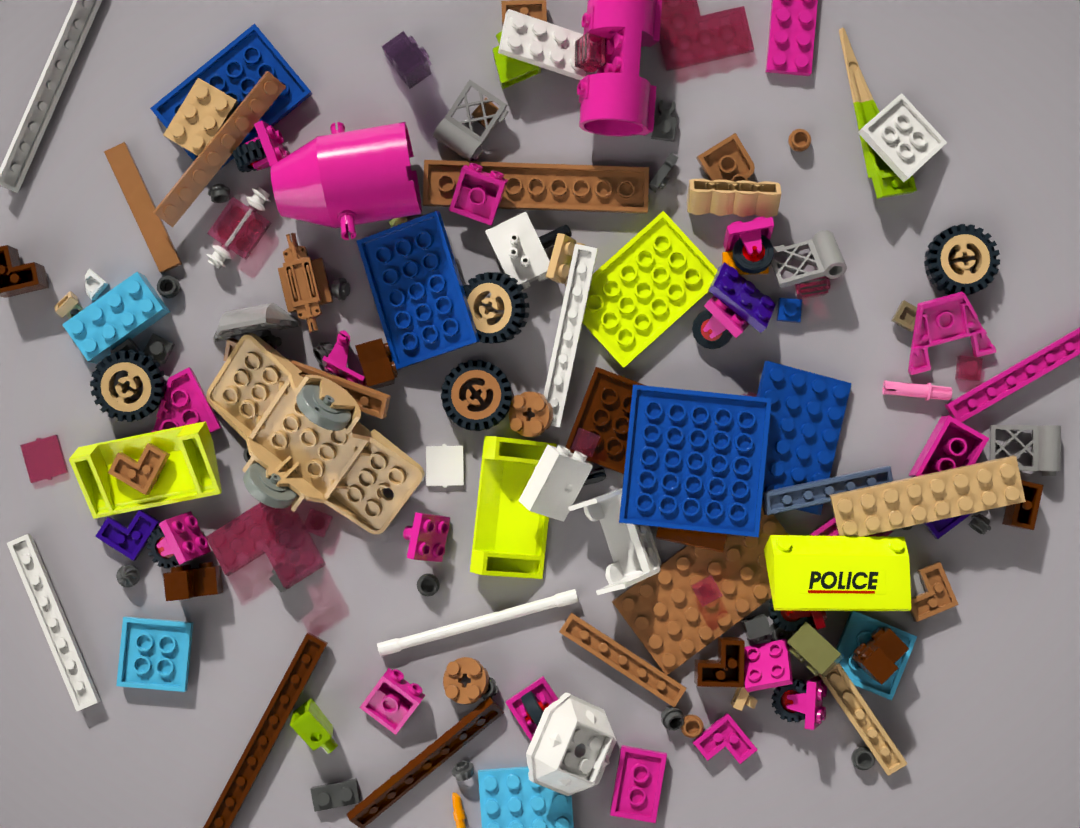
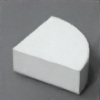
M89 269L85 275V288L89 298L95 301L107 287L108 283L93 270Z

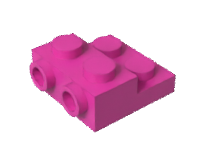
M470 163L469 166L465 165L461 169L449 211L492 226L508 180L504 179V174L492 170L491 173L482 171V166Z
M388 668L359 708L396 735L421 703L425 694L422 693V688L418 684L407 682L401 671Z

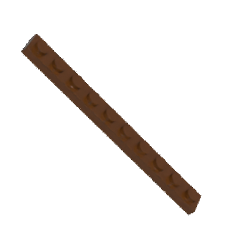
M309 632L305 635L203 828L231 827L328 642Z

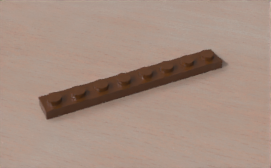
M491 697L481 702L473 711L464 716L456 725L446 731L434 743L429 745L417 757L409 761L406 766L392 775L390 779L347 813L349 820L359 828L366 827L504 713L502 708Z

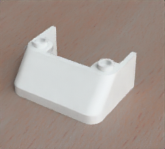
M622 488L568 507L569 511L583 507L584 513L589 520H600L614 562L608 565L605 575L609 585L596 590L597 595L627 588L659 573L661 570V560L650 527L619 523Z

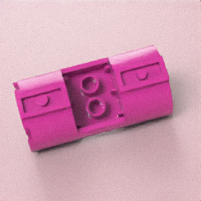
M588 0L587 12L583 14L581 25L584 27L583 35L585 36L586 34L588 41L601 47L597 54V58L600 60V67L597 73L587 75L579 81L577 86V95H579V103H581L579 127L582 130L598 135L618 137L645 136L654 131L656 86L650 85L647 79L640 77L639 71L641 47H652L660 39L662 0Z

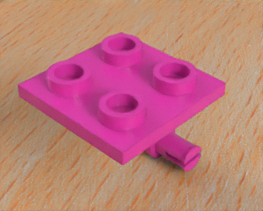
M340 331L328 357L324 356L322 359L324 370L327 373L366 386L364 376L347 368L351 340L346 331Z

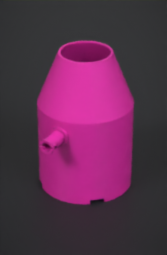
M337 122L338 130H336V125L333 123L330 126L331 134L317 136L271 166L272 189L279 214L282 217L335 229L341 228V237L344 240H349L348 232L351 235V240L356 237L355 225L422 214L417 172L411 169L410 157H414L406 122L345 132L343 123Z

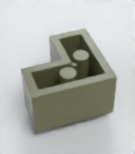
M807 622L787 641L791 646L789 651L801 663L804 661L808 662L809 664L806 667L815 676L820 673L825 678L844 658L840 652Z

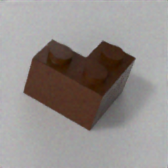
M9 245L0 246L1 297L7 298L49 288L43 265L36 262L21 265L18 249Z
M382 338L355 345L367 387L375 390L395 383L398 373L395 363L389 361L388 356H391L388 343L383 344Z
M1021 480L1026 502L1006 506L1002 524L1034 530L1044 485Z
M213 562L199 563V568L192 569L190 564L170 567L171 572L163 573L166 601L223 593L221 566H213Z
M886 626L877 628L871 634L872 638L866 644L862 643L855 649V655L852 657L870 678L880 684H883L899 669L894 663L909 650L905 643Z
M718 637V660L695 659L694 683L701 687L744 688L745 641L738 637Z

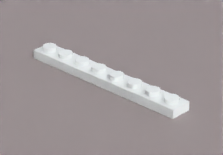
M575 244L544 390L545 399L553 408L551 426L561 427L598 252V248Z
M26 534L8 542L7 546L76 711L100 702L101 700L32 535Z

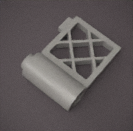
M469 79L446 117L435 129L433 138L467 161H477L484 151L481 147L497 121L502 123L509 111L506 110L508 105ZM471 87L479 91L480 101L468 103L467 93ZM483 95H485L489 99L483 100ZM494 101L500 105L496 114L486 115L484 103ZM481 104L484 117L471 119L469 107ZM466 107L468 120L458 122L452 118L457 109ZM484 120L486 129L480 137L473 131L472 122ZM469 123L470 129L464 126L463 124Z
M828 230L817 232L811 240L786 247L784 244L773 247L774 257L771 265L780 288L823 276L831 279L838 278L847 270L835 237ZM808 248L810 250L807 257L798 254L801 250ZM779 256L788 257L785 263L775 260ZM793 259L802 262L799 268L790 266ZM807 264L817 268V270L811 272L804 271ZM785 270L795 273L790 278L782 279Z
M990 425L989 461L995 460V456L1001 450L1008 457L1012 456L1005 447L1014 439L1023 448L1015 456L1018 458L1026 451L1032 457V466H1022L1018 462L1019 471H1042V476H1056V472H1061V426ZM996 430H1005L1011 437L1001 445L996 440ZM1010 430L1018 431L1015 434H1013ZM1023 430H1032V440L1025 446L1016 436ZM995 445H997V446L999 447V449H998L996 452H995Z

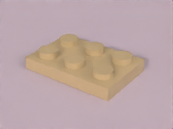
M198 78L163 136L194 155L199 156L232 115L239 102Z

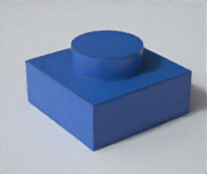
M779 298L777 321L800 323L802 299Z

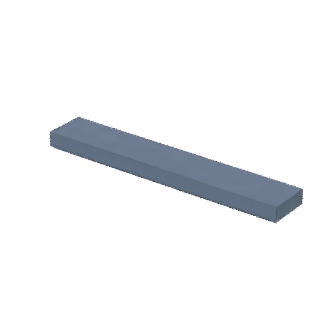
M891 466L764 491L762 497L764 515L831 502L830 495L893 482Z

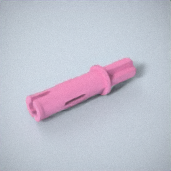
M884 380L883 385L885 387H882L883 395L925 398L926 401L930 399L950 400L952 397L951 387L934 386L931 383L914 384Z

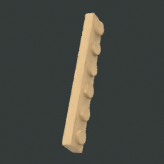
M838 663L825 678L819 673L818 675L886 774L889 776L906 766L907 761L841 664Z

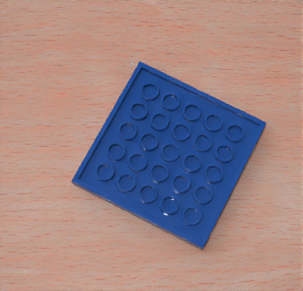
M633 384L619 523L759 537L772 398Z

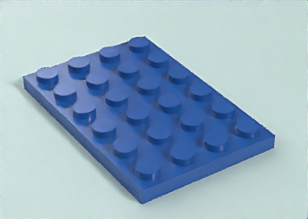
M254 23L150 109L163 125L168 128L198 78L236 99L239 102L236 106L237 108L265 72L269 71L286 86L258 121H264L274 126L310 97L312 92ZM255 126L238 147H242V144L258 137ZM184 149L191 159L195 161L198 156ZM233 154L228 158V160L224 163V165L221 168H223L227 163L234 159Z
M436 210L356 241L391 357L397 370L480 342L440 211Z
M770 361L764 362L756 397L772 398L763 492L830 478L852 383ZM823 504L796 510L821 515Z

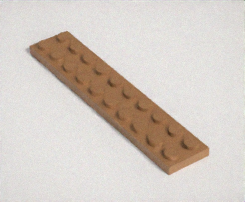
M424 160L423 206L450 207L462 167L475 163L483 167L482 171L491 173L492 170L504 174V179L508 180L498 209L648 213L649 167Z

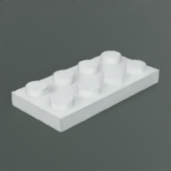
M508 9L505 14L498 53L581 80L586 75L591 42L586 39L585 59V36L583 34ZM582 37H583V61H582ZM579 39H580V63H579ZM576 41H577V65H576Z

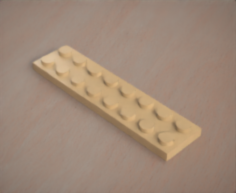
M1016 456L830 495L838 536L859 537L1026 502Z

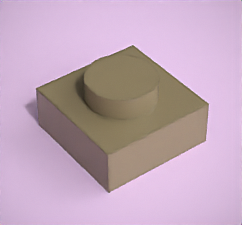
M905 300L902 301L891 321L912 332L914 330L917 307Z

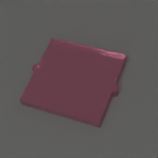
M58 435L43 439L36 438V441L20 445L31 483L45 479L52 480L55 476L68 473Z

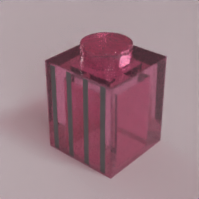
M586 33L576 40L575 67L584 69L585 72H595L606 64L607 38Z
M826 276L795 284L797 299L824 296L828 293V289H830V279Z

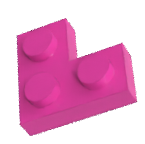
M728 713L692 741L707 761L724 747L730 751L739 764L758 750Z

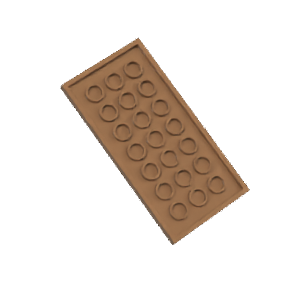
M763 503L761 507L759 537L728 534L724 553L686 545L661 564L659 573L634 584L612 600L617 610L666 675L670 674L772 597L764 548L770 535H788V533L773 514L764 515Z

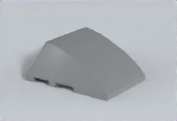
M274 303L226 311L222 315L213 337V342L235 338V335L271 328L283 330L302 325L301 321Z

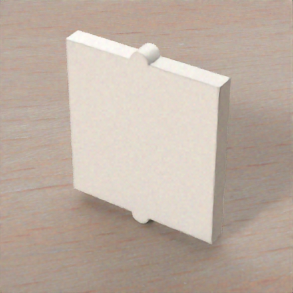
M446 444L442 446H426V486H443L447 488V486L464 485L463 446H447Z

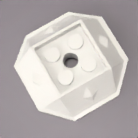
M564 693L560 696V699L545 708L526 752L529 780L566 796L598 785L606 765L610 764L609 758L617 741L604 709L569 693Z

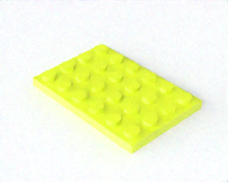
M662 211L593 273L582 324L619 365L625 368L709 292L708 289L716 275L717 269L671 218Z

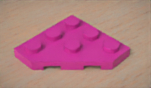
M188 367L169 377L166 385L167 389L156 416L157 420L151 432L204 421L207 423L210 434L222 428L192 368Z

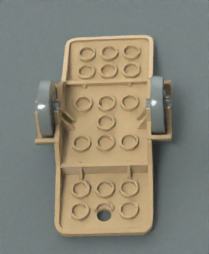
M254 333L243 335L208 388L206 398L210 406L246 440L251 457L242 471L245 472L243 481L248 492L261 503L273 508H287L292 504L291 510L295 512L303 499L324 503L369 533L381 534L384 532L423 481V468L377 430L370 431L358 422L361 418L360 407L344 388L318 375H305L303 378L300 375L302 371L259 336ZM390 488L394 493V497L386 498L383 494V489Z

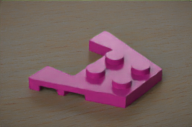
M958 292L917 304L908 367L909 374L915 375L931 370L928 355L929 347L968 336L971 338L973 356L981 357L996 353L995 346L989 340L986 330L980 324L978 316L965 293Z

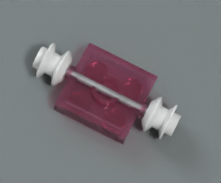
M258 187L257 190L252 188L254 195L252 197L246 196L247 202L250 204L249 206L232 197L208 231V235L222 243V247L219 245L212 246L214 249L212 255L206 254L210 257L208 262L218 269L221 265L226 268L224 261L232 259L228 252L230 250L246 260L271 225L270 221L256 213L257 210L265 211L264 203L271 202L268 199L270 194L262 188Z

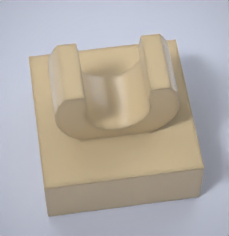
M71 291L54 306L55 312L61 318L67 315L68 319L74 316L71 314L72 309L83 310L82 305L78 303L77 296Z
M744 685V688L737 687L730 704L733 708L742 711L744 705L755 709L758 700L749 695L750 692H747Z

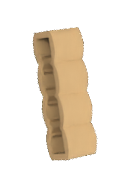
M691 179L689 180L686 202L687 212L694 215L712 213L717 216L735 214L740 217L752 215L765 218L778 215L781 187L779 183L771 181L756 183L747 180L733 182L730 180Z

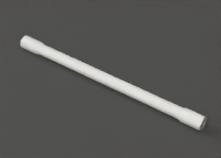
M575 589L548 598L425 632L377 643L380 656L400 652L406 648L547 609L574 604L578 602Z

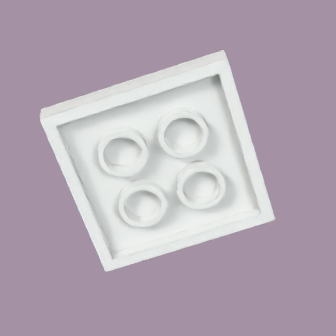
M902 93L858 131L859 135L903 182L909 179L947 143Z

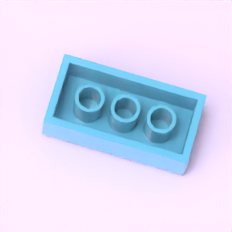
M136 272L62 325L87 361L97 364L109 356L111 351L128 338L133 339L170 313V311L145 275Z

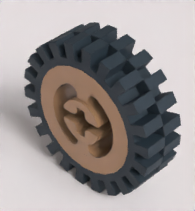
M468 360L466 363L458 364L459 366L453 368L451 373L445 377V382L441 388L442 405L446 414L455 424L470 431L488 430L498 425L506 417L512 402L511 386L506 375L500 368L488 361ZM472 380L485 382L483 386L472 385L477 393L482 392L480 396L484 402L487 401V392L493 391V400L489 407L483 411L474 412L469 410L471 405L481 406L477 399L471 400L473 394L469 389L466 391V400H461L462 388Z

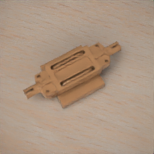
M296 233L287 234L289 248L283 251L285 260L283 267L278 268L287 310L289 313L297 311L299 319L307 320L309 333L316 332L319 329L315 317L322 314L320 306L333 303L324 261L322 258L312 260L308 257L307 248L305 246H298Z

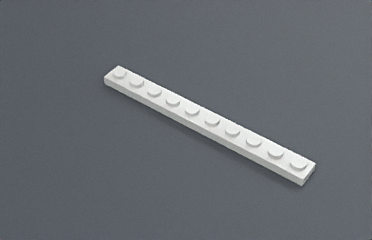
M102 0L73 1L1 165L0 186L15 193L19 192Z

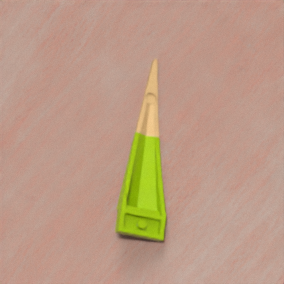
M842 27L839 29V35L858 129L860 130L880 112L862 75L846 31ZM860 136L868 178L873 181L877 199L910 194L917 191L913 175L903 182Z

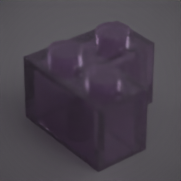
M403 31L384 44L382 49L403 81L411 89L431 75L429 66L432 64L426 50L422 46L418 48L419 46L412 36L407 37Z

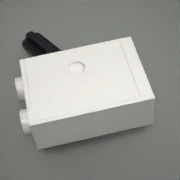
M547 445L519 502L531 512L564 522L569 513L568 507L573 505L582 486L603 481L606 478L603 468L591 470L593 465L586 460L587 456L578 451L571 453L564 446L558 445L554 447Z

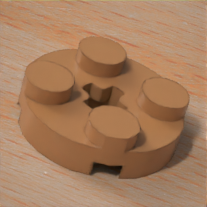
M523 392L520 395L514 396L509 408L510 428L524 437H538L542 435L541 433L548 429L553 421V408L551 404L548 403L543 394L538 392ZM531 408V411L535 413V417H531L529 420L527 412Z
M462 657L450 662L443 677L445 694L448 698L460 704H473L477 702L488 690L489 674L486 668L478 660L469 657ZM467 674V678L471 679V683H467L466 687H464L461 680Z

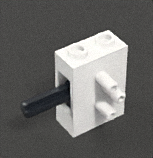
M526 212L485 231L504 274H508L510 278L518 280L516 284H522L523 290L531 286L530 283L537 279L539 282L548 279L546 273L550 261L544 249L555 245L557 234L572 236L569 226L564 225L538 237Z

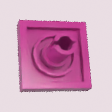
M415 512L413 526H406L403 532L404 539L410 540L407 558L442 562L451 517Z
M787 639L744 647V680L747 692L793 684Z

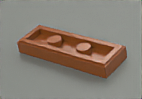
M658 527L656 538L724 553L728 534Z

